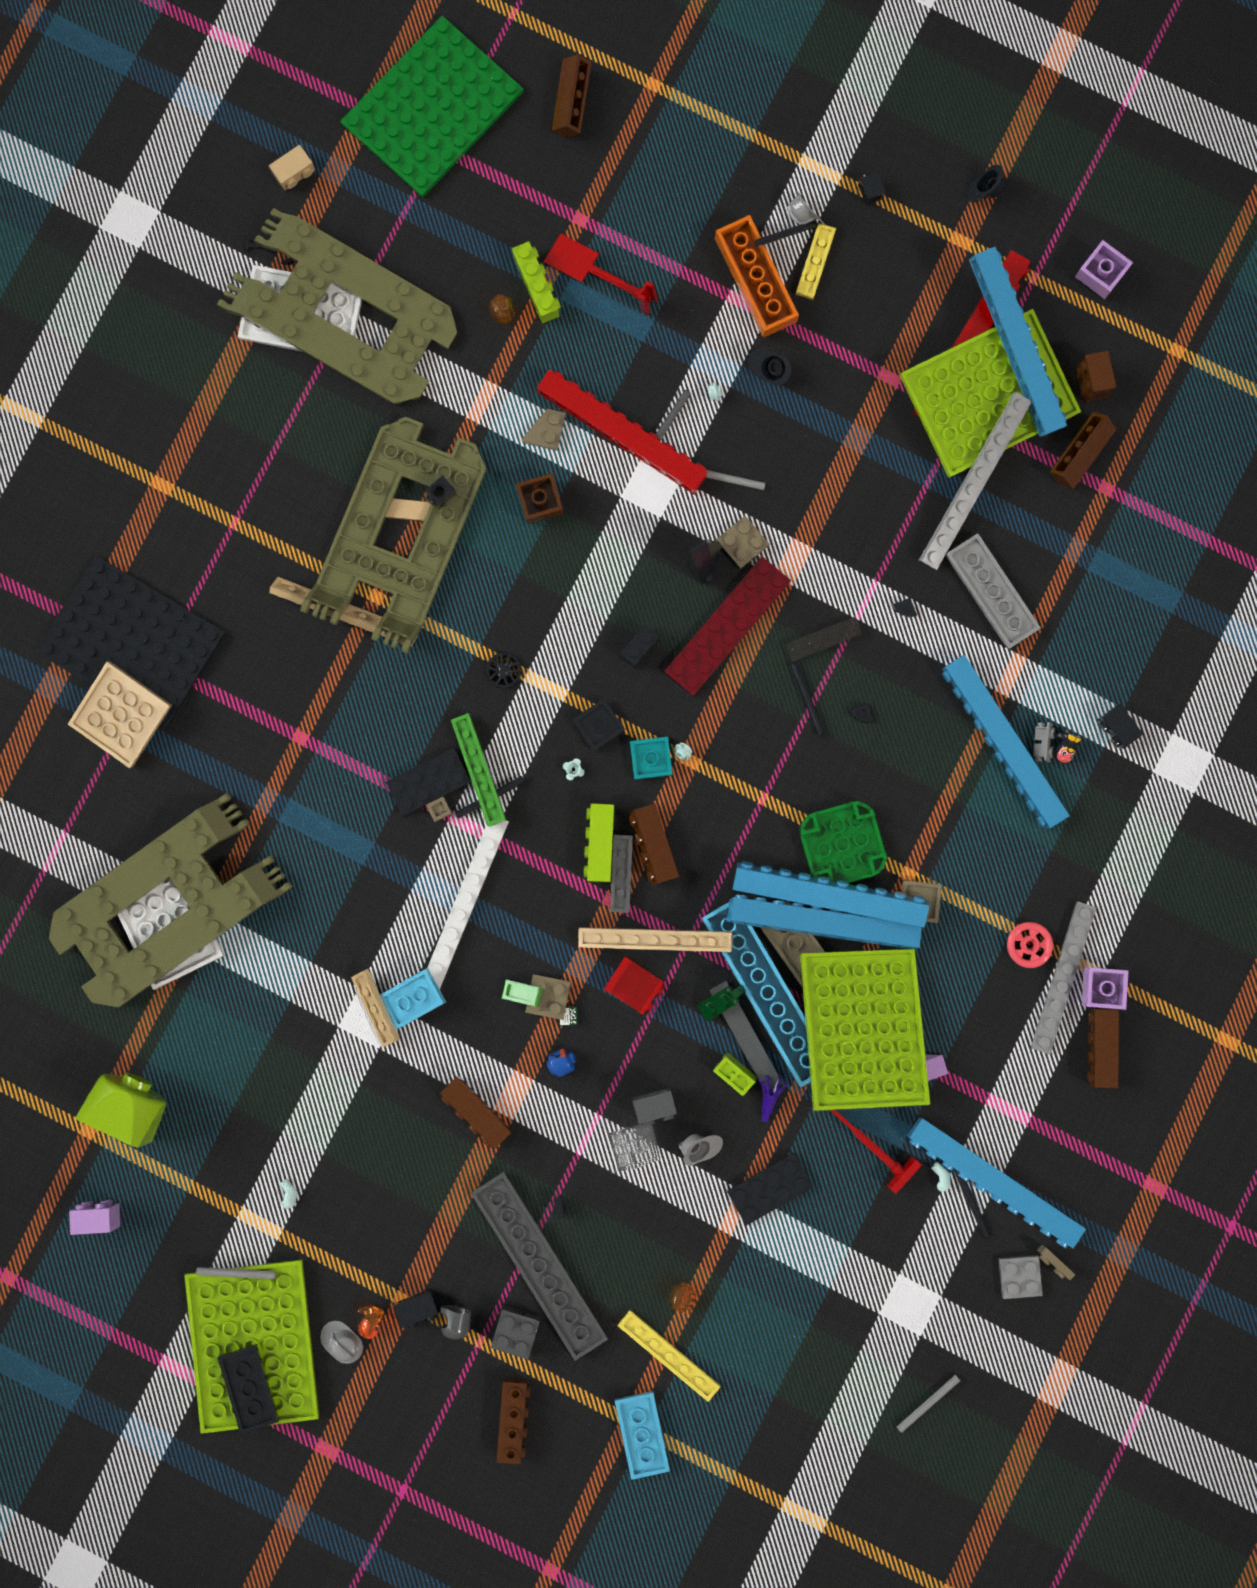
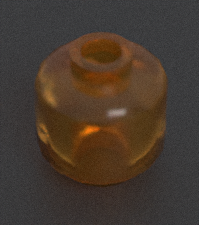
M499 294L489 302L491 317L495 322L507 324L515 316L514 304L510 297Z
M681 1282L680 1285L672 1287L668 1299L669 1304L672 1305L671 1309L681 1313L692 1310L696 1298V1292L691 1289L692 1285Z

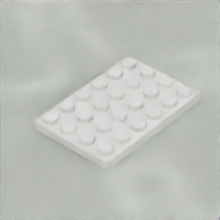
M253 265L250 279L260 281L280 293L292 272ZM332 282L315 314L355 336L362 300ZM241 318L238 339L301 351L248 319Z
M169 878L118 914V917L133 948H136L188 911L190 907ZM217 939L151 985L152 989L156 990L225 956Z

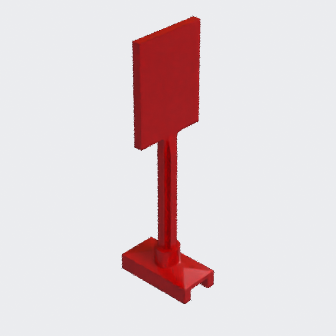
M563 234L559 235L543 261L544 264L581 283L586 275L591 273L633 295L634 298L638 299L642 312L649 315L648 305L650 301L657 302L658 300L654 284L646 281L643 288H637L593 265L599 253Z
M830 1110L852 1130L854 1135L890 1167V1171L895 1176L886 1186L895 1194L922 1166L913 1157L904 1166L899 1162H895L861 1130L852 1126L836 1110Z

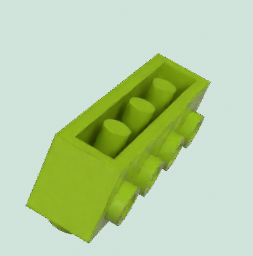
M526 242L512 248L513 258L542 324L559 317L560 303L557 297L553 298L551 293L554 291L550 280L546 281L544 277L546 271L543 264H539L537 261L539 255L535 246L531 247L530 242Z
M591 804V808H587L586 819L590 820V827H586V839H589V846H585V858H588V866H584V877H587L589 882L611 883L614 805Z

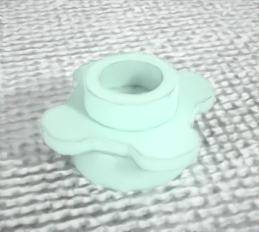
M681 742L673 748L675 755L679 759L688 761L691 757L692 750L687 744Z
M577 758L563 764L568 780L584 775V770L580 766L581 761Z

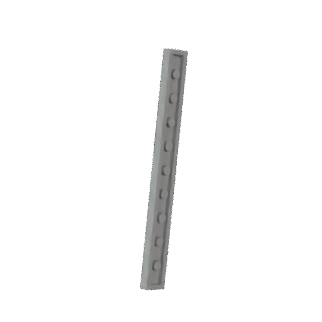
M1013 392L919 561L935 570L938 569L1032 403L1018 392Z

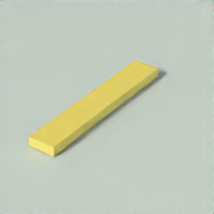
M629 1310L618 1323V1327L707 1402L710 1401L721 1387L720 1384L632 1310Z

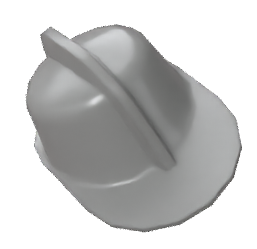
M797 190L798 195L787 206V211L791 218L798 224H807L818 219L825 226Z
M692 1134L688 1136L683 1142L679 1143V1148L684 1155V1163L687 1166H692L714 1157L721 1150L723 1139L718 1135L703 1137L699 1134Z
M332 1321L323 1327L320 1335L321 1344L336 1360L349 1364L359 1359L363 1351L362 1341L346 1324L340 1321Z

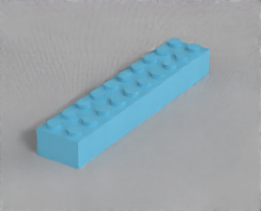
M728 902L701 919L708 931L733 932L732 952L721 953L739 984L745 988L746 992L744 993L797 1084L803 1087L811 1082L805 1016L753 927L727 922Z

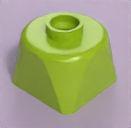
M125 1073L124 1077L114 1074H103L92 1088L76 1119L130 1146L139 1148L153 1141L165 1110L166 1101L161 1095L150 1089L152 1086L151 1082L131 1073Z

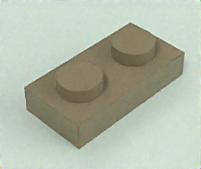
M1041 1245L1037 1251L1041 1254L1039 1258L1047 1265L1051 1263L1056 1268L1054 1272L1062 1279L1066 1277L1071 1280L1075 1276L1045 1246Z

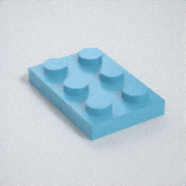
M428 968L380 995L396 1029H400L446 1003Z

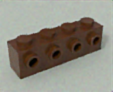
M579 54L564 58L562 61L552 131L564 138L578 135L581 132L591 61Z
M1093 412L1053 466L1050 473L1059 485L1074 489L1117 430L1107 415Z
M656 804L629 812V822L635 829V840L640 845L642 851L641 859L644 864L646 863L648 869L646 872L648 880L652 882V885L679 877Z
M1091 1009V1013L1088 1014V1023L1091 1024V1032L1088 1033V1043L1091 1044L1090 1052H1088L1087 1056L1088 1063H1090V1071L1087 1074L1088 1083L1094 1088H1118L1119 1010Z
M459 1075L440 1093L442 1095L441 1100L447 1106L452 1105L456 1109L454 1113L461 1120L465 1119L469 1123L468 1127L473 1133H479L483 1137L482 1142L488 1148L493 1147L495 1149L511 1134L512 1130Z
M504 1378L496 1463L520 1464L521 1458H525L526 1446H522L523 1438H527L528 1426H524V1418H528L529 1406H525L526 1398H530L531 1386H527L528 1379Z

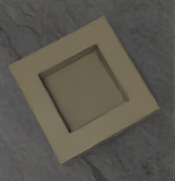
M444 796L426 805L434 822L452 814Z

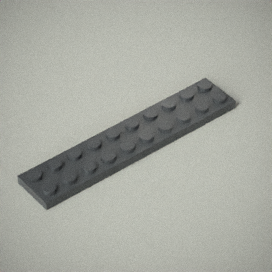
M500 1173L472 1191L471 1195L573 1359L576 1361L607 1341L608 1337L506 1173Z

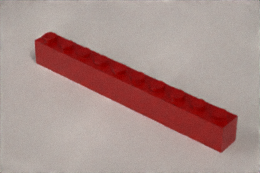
M1011 250L1003 263V267L1008 271L1011 287L1017 292L1021 286L1018 282L1021 278H1026L1030 271L1027 267L1031 261ZM982 297L953 347L990 330L992 325L995 326L984 297ZM914 409L913 414L919 417L916 409Z
M548 370L537 387L539 395L693 495L696 494L708 473L703 465L699 463L694 464L686 454L677 453L674 451L675 448L669 443H662L655 434L643 431L641 425L636 422L631 423L621 412H614L606 402L602 401L600 403L592 393L588 391L583 392L575 382L566 381L563 379L564 376L558 371Z

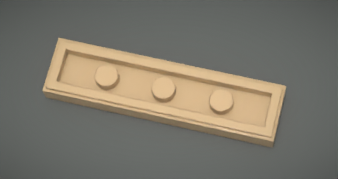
M393 499L386 518L424 521L430 503Z
M369 969L352 976V981L382 1046L385 1047L400 1040Z

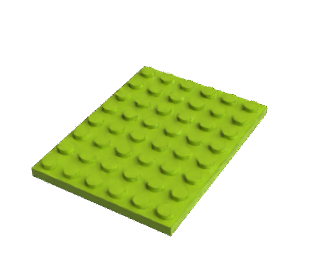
M1031 309L1025 312L1023 317L1030 326L1031 337L1037 344L1039 357L1044 361L1045 372L1052 381V389L1059 399L1061 412L1068 419L1080 413L1081 410L1034 310ZM996 327L899 374L948 478L972 467L1013 392H1018L1023 396ZM1029 409L1026 411L1006 449L1038 434Z
M915 949L800 954L813 1111L930 1105Z
M303 1259L227 1268L276 1271L275 1279L196 1275V1272L186 1273L185 1285L201 1434L239 1429L217 1357L254 1344L258 1346L279 1416V1422L271 1425L319 1419Z

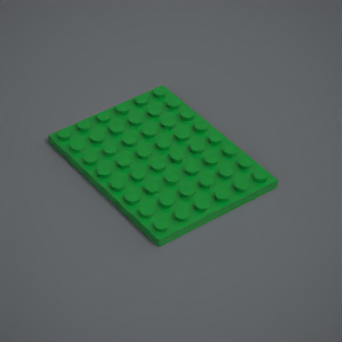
M441 16L349 111L340 123L423 198L520 97L524 89L447 19Z

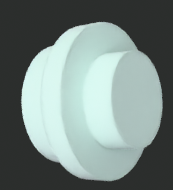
M713 382L712 385L708 386L711 400L720 401V397L723 396L721 385Z

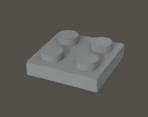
M1038 1255L999 1258L1003 1299L1043 1296Z

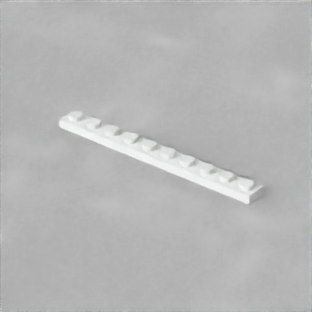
M509 821L491 827L486 825L427 967L439 989Z

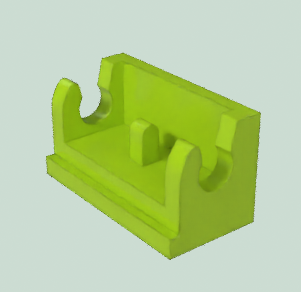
M728 1052L713 1070L742 1096L745 1095L757 1079V1076Z

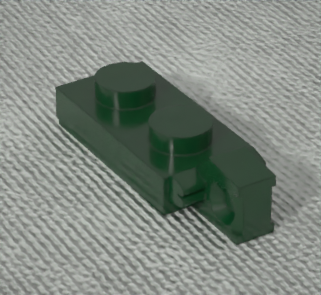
M743 985L734 990L731 986H727L699 1003L697 1007L708 1022L739 1003L738 997L746 992Z

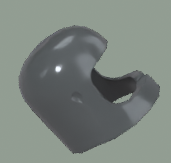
M455 1305L441 1306L440 1312L448 1318V1324L441 1326L442 1334L453 1340L465 1338L470 1328L471 1311Z

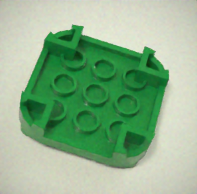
M859 801L814 812L801 822L800 838L813 878L822 876L829 878L830 881L837 882L838 880H843L850 883L872 877L880 873L884 868L887 854L884 850L875 813L867 804Z

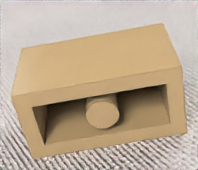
M300 145L269 165L272 174L284 191L296 186L297 182L301 179L311 176L315 170L312 161Z

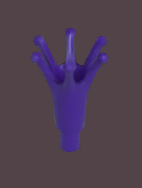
M767 1075L765 1076L766 1086L762 1079L759 1080L763 1090L761 1120L763 1122L769 1121L777 1098L788 1087L785 1084L782 1088L778 1089L782 1081L781 1078H778L775 1087L771 1089L769 1076Z

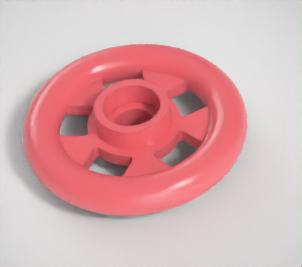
M1024 922L1017 925L1010 932L1007 939V950L1011 959L1016 964L1025 968H1036L1043 965L1050 958L1053 951V940L1049 931L1044 926L1035 922ZM1029 930L1030 935L1023 938L1021 932ZM1038 933H1040L1044 938V940L1040 943L1039 940L1035 937V935H1037ZM1015 941H1021L1020 950H1015ZM1029 941L1033 944L1031 949L1026 946ZM1041 947L1045 951L1042 954V956L1039 957L1038 955H1036V952ZM1023 953L1031 955L1030 960L1023 959Z

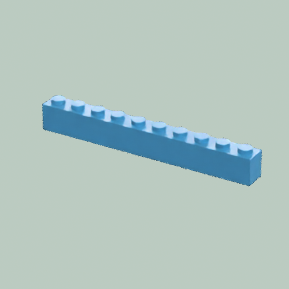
M996 247L975 254L969 259V262L1022 394L1032 402L1028 409L1038 434L1042 437L1067 426L1066 416L1061 412L1059 399L1052 389V381L1045 372L1044 361L1039 357L1037 344L1033 341L1030 334V326L1025 322L1023 309L1016 299V291L1009 282L1008 271L1003 267L1002 256Z
M963 655L942 669L944 679L953 685L954 694L964 702L963 707L975 719L974 724L979 731L982 730L986 737L984 739L989 747L992 746L996 751L995 757L1000 763L1003 762L1007 768L1005 772L1010 779H1014L1016 782L1017 791L1026 797V804L1032 812L1035 811L1037 814V821L1040 826L1050 829L1069 817L1070 815L966 656Z
M745 861L737 863L733 890L924 928L930 906L929 901L919 895L910 897L906 896L907 894L903 892L890 893L883 888L869 889L868 886L863 884L854 886L849 885L848 882L843 880L834 882L822 876L813 878L807 873H799L798 875L791 873L787 869H780L778 871L773 870L770 866L761 865V867L753 866V863Z
M736 895V897L729 900L727 917L728 923L905 949L920 948L922 927L860 916L853 913L844 914L833 909L824 911L822 907L817 906L804 908V904L792 903V906L785 905L784 901L774 900L773 903L766 902L765 898L750 900L745 895Z
M919 1117L908 1133L907 1137L911 1139L909 1143L918 1149L921 1146L927 1149L926 1154L934 1160L937 1157L943 1160L942 1165L951 1171L953 1168L960 1172L958 1174L959 1177L967 1182L971 1179L976 1183L974 1187L983 1193L986 1190L992 1193L990 1198L999 1204L1002 1201L1009 1205L1007 1209L1016 1215L1020 1212L1025 1216L1024 1221L1032 1226L1035 1223L1041 1227L1039 1231L1048 1237L1052 1234L1058 1238L1056 1242L1064 1248L1070 1246L1074 1249L1086 1229L923 1118Z

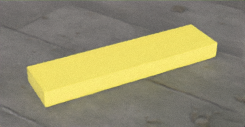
M818 223L795 295L811 300L814 299L836 228Z

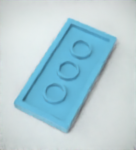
M653 1391L615 1399L631 1480L669 1472L670 1468Z

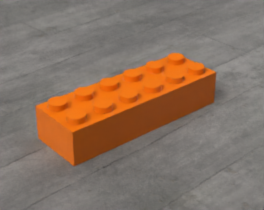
M748 215L716 230L715 240L764 338L797 323L799 314L765 245L755 246L754 240L761 237L751 216Z

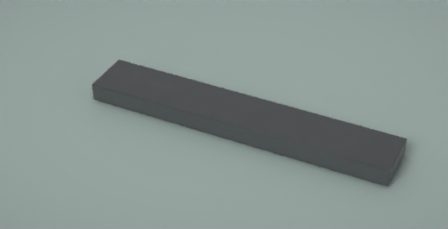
M724 981L709 991L714 995L729 985L727 981ZM737 1003L722 1014L758 1080L762 1079L766 1086L765 1076L768 1075L770 1088L773 1089L780 1077L742 1008Z

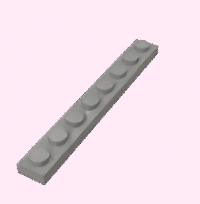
M1076 902L1031 1049L1051 1054L1096 907Z

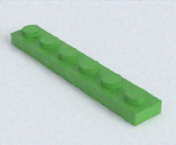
M467 713L451 719L487 826L491 827L507 821L470 714Z

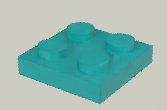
M668 737L630 741L634 780L673 775Z

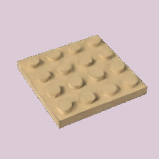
M107 661L68 725L128 768H132L172 705L111 661Z

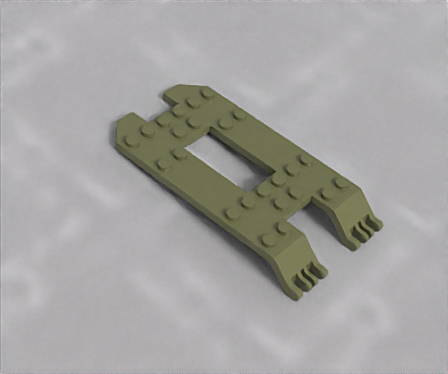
M273 208L270 215L280 220L279 224L266 219L265 224L273 230L265 226L261 228V231L271 236V238L265 240L262 236L257 235L254 241L266 249L281 252L297 261L288 280L279 293L260 281L244 277L235 272L233 280L243 284L241 289L231 283L228 284L227 288L237 295L227 290L223 292V295L232 299V304H227L224 300L220 299L216 305L228 313L248 319L394 405L408 400L419 399L429 384L428 379L414 372L431 341L448 350L457 335L450 306L303 219L282 213ZM332 282L397 320L380 351L315 314Z
M403 417L397 422L380 428L318 580L305 597L300 611L308 613L311 603L315 602L317 605L312 615L317 618L321 608L324 606L320 619L325 620L330 609L335 610L330 623L337 625L341 615L351 603L359 581L393 594L387 611L377 624L371 639L379 641L382 631H388L383 642L384 645L388 646L392 636L396 634L391 644V647L395 649L398 646L399 639L401 637L406 638L401 650L408 654L412 643L422 629L486 473V467L476 444L458 437L452 453L448 454L418 442L424 426L423 423ZM443 475L455 489L457 494L441 508L436 504L434 506L430 504L408 559L374 546L402 477L429 487ZM442 489L435 492L436 497H441L444 494Z
M229 793L195 810L54 911L49 940L59 955L64 954L75 945L78 947L97 975L81 986L92 1003L113 1007L123 1006L258 908L283 895L293 887L290 882H286L281 888H276L274 884L285 878V874L281 873L274 879H270V877L281 870L279 866L274 867L269 873H266L263 869L274 862L272 855L242 871L224 885L203 856L206 851L250 825L247 819L242 820L236 826L232 824L231 821L242 815L240 810L227 817L228 814L238 808L236 804L230 805L224 811L220 807L231 800ZM170 878L190 909L129 952L109 921Z

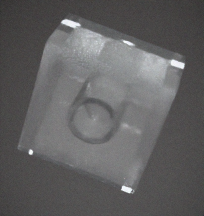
M642 1123L609 1133L618 1171L636 1169L661 1160L652 1124L643 1126Z

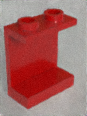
M624 957L604 990L643 1015L644 1012L649 1013L654 1005L651 1001L655 995L659 997L665 987L662 986L664 983L662 980L627 957Z

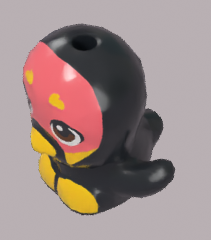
M1064 730V732L1055 735L1056 738L1061 739V742L1054 750V757L1062 763H1068L1072 760L1076 751L1075 745H1079L1081 737Z

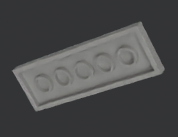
M978 533L946 553L945 556L1007 649H1010L1041 629Z

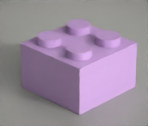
M1102 240L1075 277L1105 299L1133 262Z
M1084 967L1082 1006L1126 1010L1128 971Z
M113 1200L101 1201V1203L93 1205V1201L82 1202L76 1205V1208L69 1211L70 1235L108 1233L120 1227L119 1203H113Z

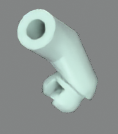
M936 1162L931 1169L939 1176L938 1190L945 1192L951 1186L950 1173Z
M286 1178L279 1185L285 1191L282 1206L285 1209H289L296 1203L297 1190Z

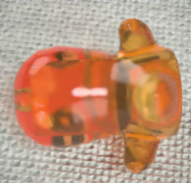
M366 1305V1307H361L358 1310L359 1313L364 1314L358 1331L362 1337L372 1339L378 1333L384 1310L372 1305Z

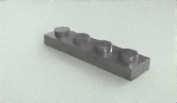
M613 836L610 912L629 913L633 836Z

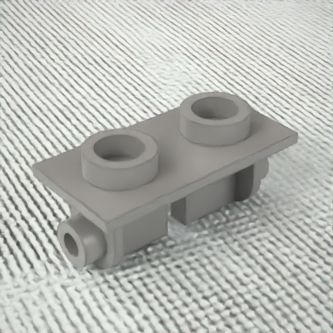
M1047 722V727L1045 726L1046 723H1038V726L1035 727V740H1040L1042 743L1034 744L1033 757H1035V761L1042 762L1044 758V761L1050 763V758H1053L1054 747H1051L1052 739L1055 738V728H1053L1050 722Z

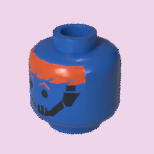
M562 1048L550 1054L546 1063L552 1075L562 1077L574 1071V1063L577 1060L572 1051L569 1052L567 1049Z

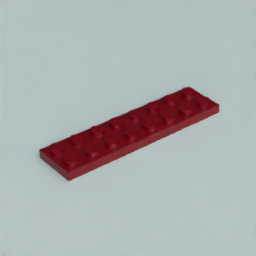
M761 557L667 667L664 673L694 696L783 592L791 580L764 557Z

